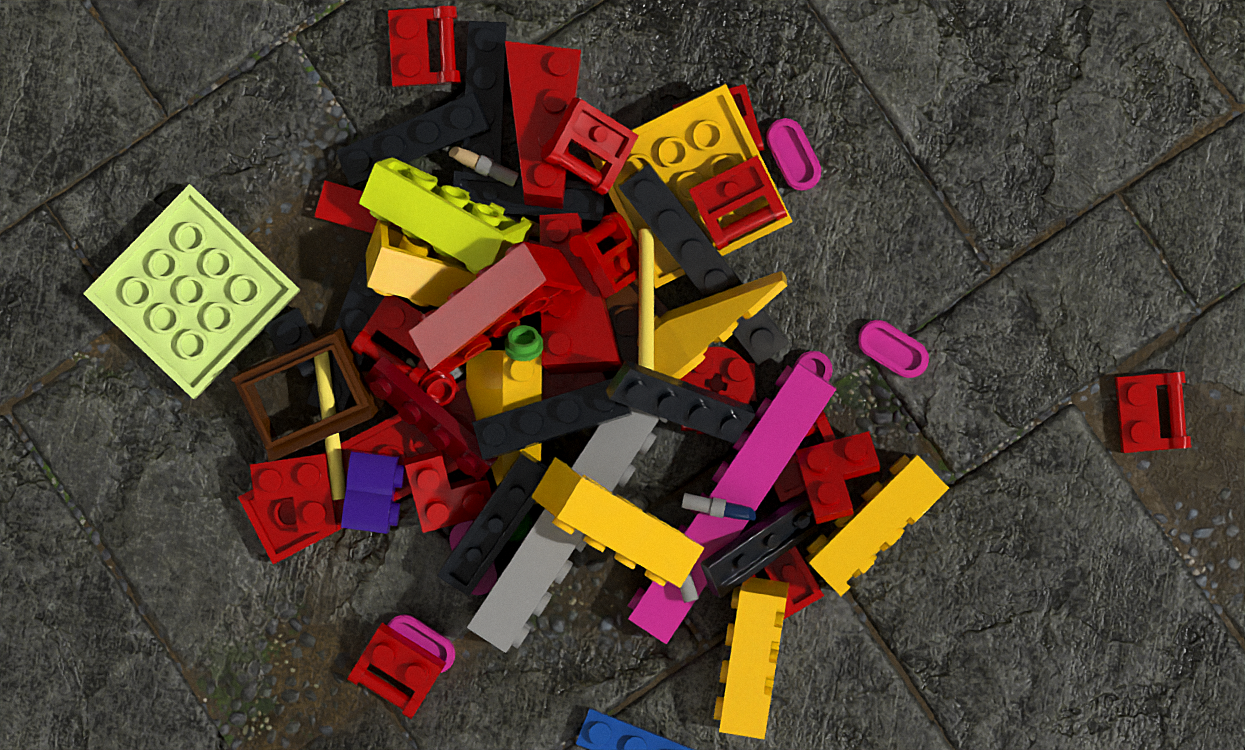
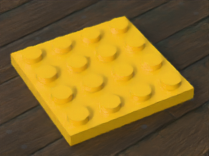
M726 83L632 129L631 131L639 136L613 186L608 191L617 212L623 216L639 244V230L651 228L619 189L618 185L649 162L717 248L688 189L757 154L788 216L779 221L775 218L729 241V246L721 250L717 248V250L724 256L793 222ZM588 152L596 169L600 171L605 162ZM765 195L717 218L720 227L723 228L769 203ZM654 233V287L656 289L686 273Z

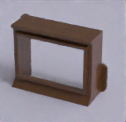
M341 327L240 370L231 378L232 382H235L266 448L269 462L373 418L384 405V400L374 395L369 385L364 382L369 371H361ZM332 350L357 405L278 438L254 383Z

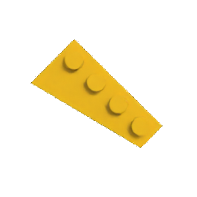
M378 219L366 251L367 287L372 288L378 294L384 296H392L394 294L408 298L412 303L419 306L427 307L432 305L440 308L448 301L447 297L453 291L467 287L477 279L476 274L470 272L466 268L465 263L454 257L449 258L438 254L430 243L423 239L418 240L408 237L402 230L390 226L391 221L386 222Z
M904 454L889 468L892 475L882 485L877 480L861 495L865 501L855 511L853 510V515L835 519L833 523L837 528L827 537L821 533L806 547L809 554L804 559L840 596L850 588L846 582L852 576L857 578L859 575L864 574L877 559L875 554L880 550L884 552L891 547L905 532L903 528L908 523L910 525L914 524L949 489L918 455L913 454L908 458Z
M556 457L531 498L555 516L552 521L554 525L571 535L575 529L586 534L583 541L601 552L605 550L606 546L616 551L614 558L631 569H634L637 564L647 569L644 575L663 587L669 581L680 588L704 550L703 546L652 514L644 513L641 508L620 495H613L610 490L584 474L581 476Z

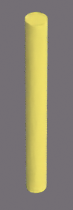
M652 229L639 230L638 365L654 370V232Z
M328 351L314 357L322 419L336 414ZM336 433L324 439L333 500L345 499L346 493L339 433Z

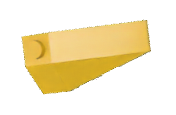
M779 271L667 311L660 318L654 315V370L681 379L706 358L703 354L708 349L709 344L712 342H724L733 334L732 332L738 326L737 320L741 316L745 320L753 317L787 287L786 275Z
M484 350L467 361L466 389L476 421L543 400L542 353L530 361H517L510 358L505 350ZM542 443L499 456L491 467L497 486L522 450L542 462Z

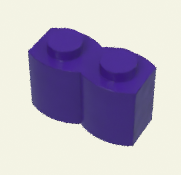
M357 450L351 451L341 528L387 534L390 532L391 525L397 526L400 503H394V494L396 487L402 488L405 474V465H399V456Z

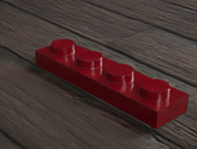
M384 356L378 360L366 376L364 382L369 385L374 395L391 404L405 422L415 425L427 436L429 442L435 448L443 450L455 460L459 469L465 474L471 475L477 481H480L499 458L484 460L477 437Z

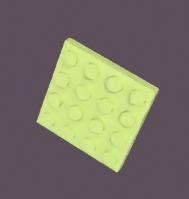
M189 184L83 294L188 395L196 399L300 292V289Z

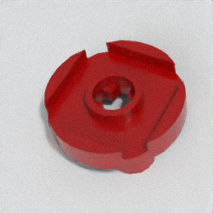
M708 347L703 354L706 358L679 379L710 390L709 387H705L706 379H713L714 373L722 375L721 381L727 383L726 391L719 390L718 394L748 405L754 393V377L749 364L737 352L725 347Z

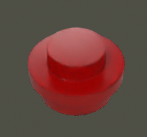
M429 371L422 377L418 387L440 406H444L451 402L455 396L456 381L451 373Z

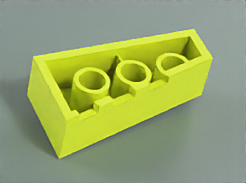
M393 157L374 164L359 202L362 206L370 209V214L373 217L386 222L391 221L400 226L402 232L408 237L418 240L423 239L433 245V249L438 254L449 258L454 257L465 263L466 268L474 274H477L481 269L489 265H495L505 257L506 250L514 244L527 242L535 225L534 221L522 217L520 223L503 216L505 208L492 202L490 206L470 201V192L459 187L448 185L439 187L437 186V177Z

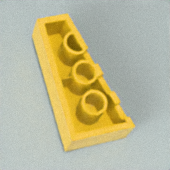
M750 577L741 586L733 589L731 608L737 609L735 623H728L725 645L732 646L730 661H722L719 680L721 683H726L724 697L717 696L714 719L721 720L719 732L765 739L789 583Z

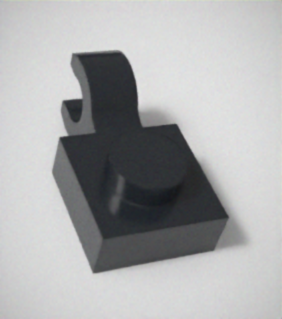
M300 308L286 313L265 326L279 354L315 338ZM314 358L297 364L303 377L307 378L316 373Z

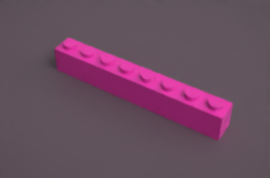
M799 362L794 369L787 365L775 383L781 389L773 401L766 397L755 413L754 417L760 421L752 433L745 429L734 444L733 449L738 451V454L731 464L723 461L711 479L717 485L710 496L702 493L701 496L711 499L713 497L725 499L727 502L751 507L756 511L837 387ZM691 510L696 517L687 528L681 524L678 530L704 547L691 571L698 596L707 584L700 563L737 538L749 520H737L728 517L719 518L710 516L709 513ZM653 581L647 591L640 587L628 604V607L633 612L628 619L667 644L696 600L684 603L678 586L667 581L663 587Z

